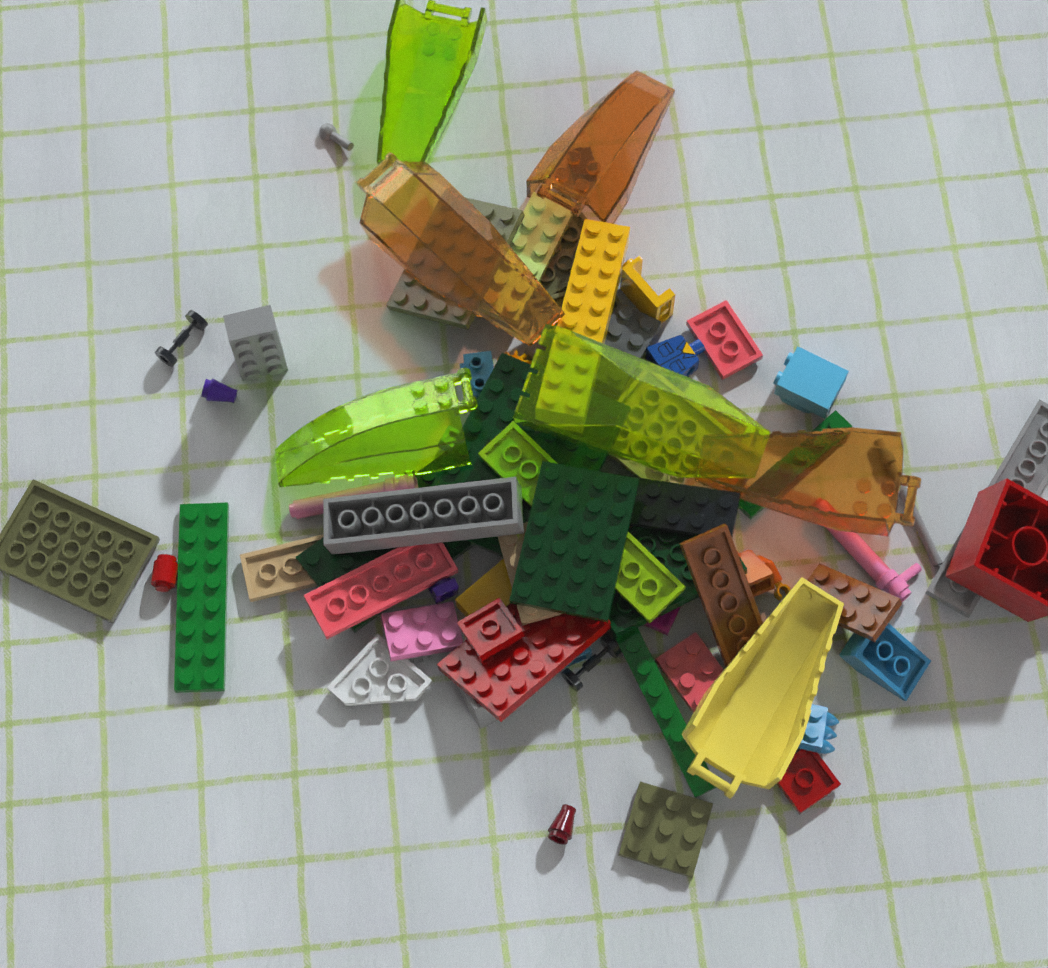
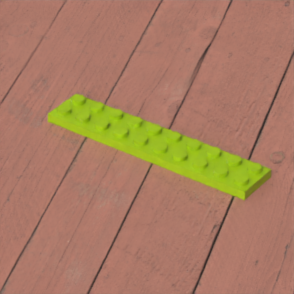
M514 421L478 453L479 457L500 478H517L522 487V499L530 507H532L542 461L557 463ZM628 532L615 590L651 623L685 590V586Z

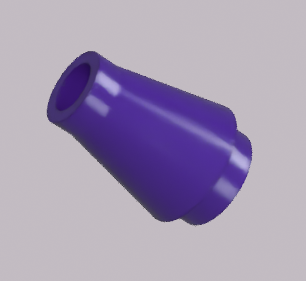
M213 378L212 380L206 379L201 397L206 398V401L235 403L238 390Z

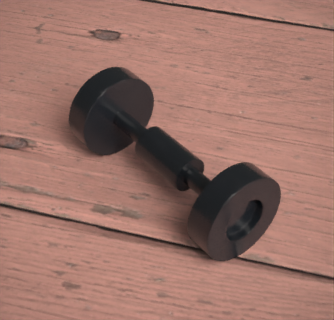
M189 310L185 315L191 324L186 330L183 329L173 340L174 344L167 350L159 346L155 351V355L170 367L177 363L176 357L172 354L177 347L180 348L190 336L189 332L194 327L203 331L208 326L207 321L193 310Z
M605 634L600 639L604 649L598 655L594 654L582 664L583 668L576 674L569 668H566L561 673L567 684L576 692L583 687L579 677L585 671L589 672L601 662L600 658L607 652L614 658H617L622 653L617 643L610 636Z

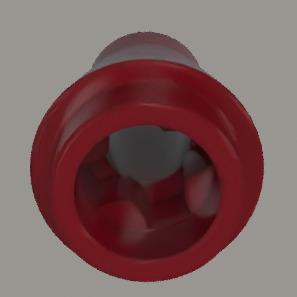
M567 804L562 805L561 810L548 828V838L551 841L566 845L568 840L572 839L576 813L574 807Z

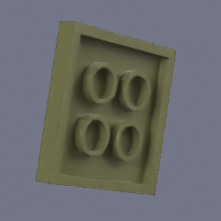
M640 781L618 856L693 878L713 803Z

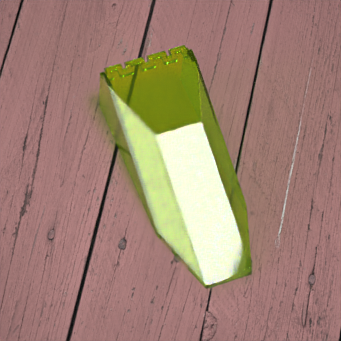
M545 323L538 344L547 347V349L544 351L536 348L530 368L539 372L538 375L531 372L527 374L522 391L531 395L530 398L520 395L513 416L516 424L675 478L755 479L770 431L712 387L568 329Z

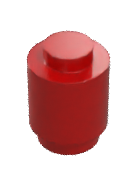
M160 554L157 556V560L154 561L151 585L155 587V590L168 592L170 589L175 588L178 570L177 558L175 556Z

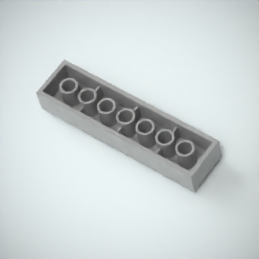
M516 477L326 498L323 499L324 546L334 555L524 534L522 487Z

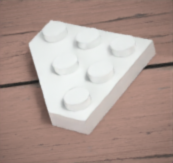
M377 633L331 682L327 689L345 706L413 702L421 697L432 685L433 681L408 659L390 662L386 640Z

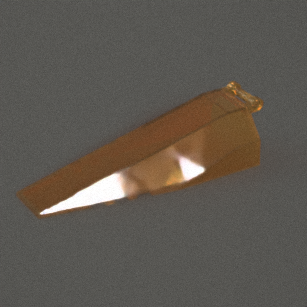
M389 152L385 155V160L364 179L360 178L356 182L358 187L366 193L359 223L368 238L428 289L444 298L451 299L462 308H467L479 318L481 316L495 327L503 329L506 333L530 347L565 315L564 311L492 223L428 163L400 161L392 152ZM391 166L394 167V168H393L391 171H389L381 180H379L373 187L370 186V185H371L377 178H379L388 168H390Z

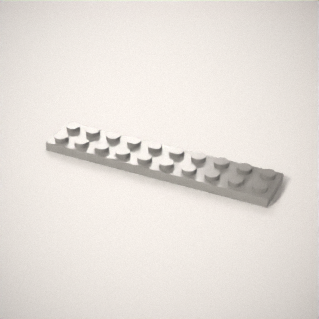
M1039 399L988 487L1008 478L1040 496L1048 482L1047 403ZM962 530L925 594L969 618L981 596L945 577L962 535Z

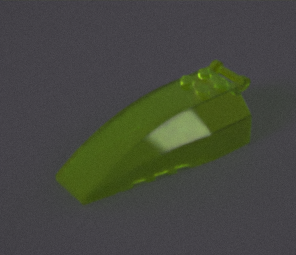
M396 0L387 33L377 164L422 173L478 61L488 21L485 8L481 7L478 21L469 22L472 14V8L469 7L463 9L438 4L435 0H428L425 13H422L406 4L405 0ZM434 12H438V13H443V14L452 15V16H457V17H462V18H461V21H460V20H455V19H450V18L435 16V15H433V14H434Z
M461 368L457 373L382 389L344 403L312 420L275 449L279 487L331 483V479L345 478L346 481H354L355 477L370 476L371 479H377L379 475L394 474L395 477L408 474V476L420 475L471 464L460 413L473 411L478 406L477 399L473 396L470 369ZM461 384L464 396L462 401L458 400L455 385Z

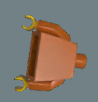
M752 550L738 553L747 567V574L745 575L753 597L775 589L774 597L780 601L783 598L779 589L784 590L786 595L789 593L790 587L782 584V577L772 560L756 555Z

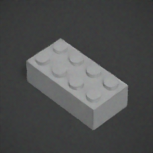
M271 305L223 316L228 340L242 381H254L261 376L269 374L279 375L283 371L288 370Z

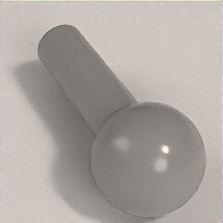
M326 123L320 127L319 136L325 141L332 140L348 151L353 149L354 144L339 135L332 124Z

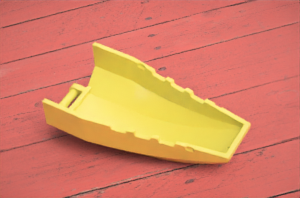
M802 577L701 698L682 733L683 738L696 755L687 769L689 774L693 776L696 774L723 791L724 796L729 799L734 796L740 783L771 789L783 778L803 739L811 714L810 709L818 691V683L825 668L826 657L831 649L832 638L836 632L843 610V602ZM702 762H707L732 778L730 784L702 767Z

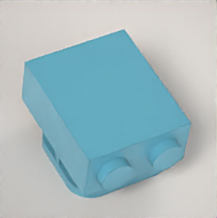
M797 346L794 354L791 352L788 354L784 362L786 366L784 372L779 371L773 382L776 385L774 394L780 396L782 402L795 409L826 418L846 381L849 371Z

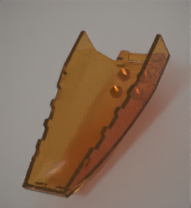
M637 70L590 107L549 147L526 181L527 197L531 198L533 192L539 187L537 191L538 197L542 199L547 198L570 210V213L576 217L579 216L585 206H588L601 222L614 224L628 203L647 154L653 145L656 133L659 131L661 122L674 96L675 89ZM551 188H554L577 201L573 202L561 196L560 194L552 191Z
M854 427L829 428L811 432L797 430V432L791 433L773 431L771 434L750 432L745 434L703 435L694 478L696 482L713 489L740 493V499L807 522L838 531L888 537L895 523L909 527L914 526L915 517L913 513L917 489L921 486V478L902 475L904 444L901 432ZM901 485L908 487L903 514L896 513Z

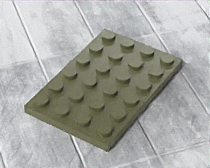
M443 193L386 304L388 309L469 330L525 216L523 211Z
M33 479L0 533V571L113 623L160 539L150 532Z

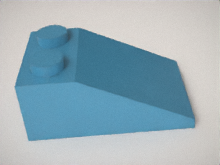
M889 623L876 642L853 632L839 654L856 671L903 701H907L931 662L929 658Z

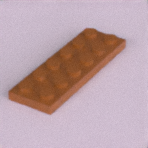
M722 524L680 543V547L726 668L762 625L763 621L729 528L726 524Z

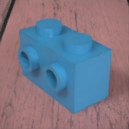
M491 351L463 354L464 363L459 364L461 378L466 377L467 384L463 385L464 398H469L470 406H474L494 368Z

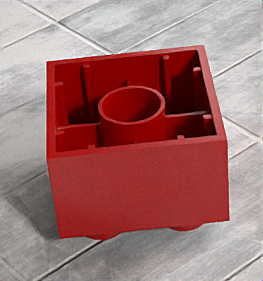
M1008 478L979 491L945 577L1027 622L1048 616V501Z

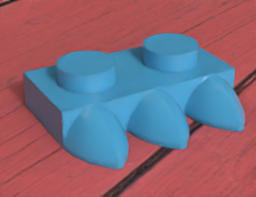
M812 704L807 727L798 748L822 754L835 751V748L827 740L836 738L837 734L828 726H834L839 721L833 714L827 712L828 707Z

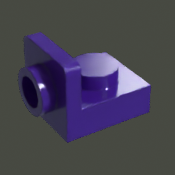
M449 577L438 581L435 585L429 587L428 590L434 602L438 604L458 595L459 586L455 578L451 579Z

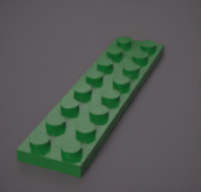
M228 502L180 504L174 674L175 693L225 691L229 538Z

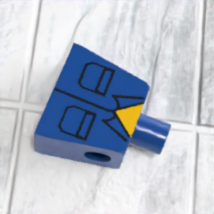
M678 335L647 347L646 359L657 372L677 387L698 369L699 359L697 355L703 353L705 347L699 339L688 344L682 335Z

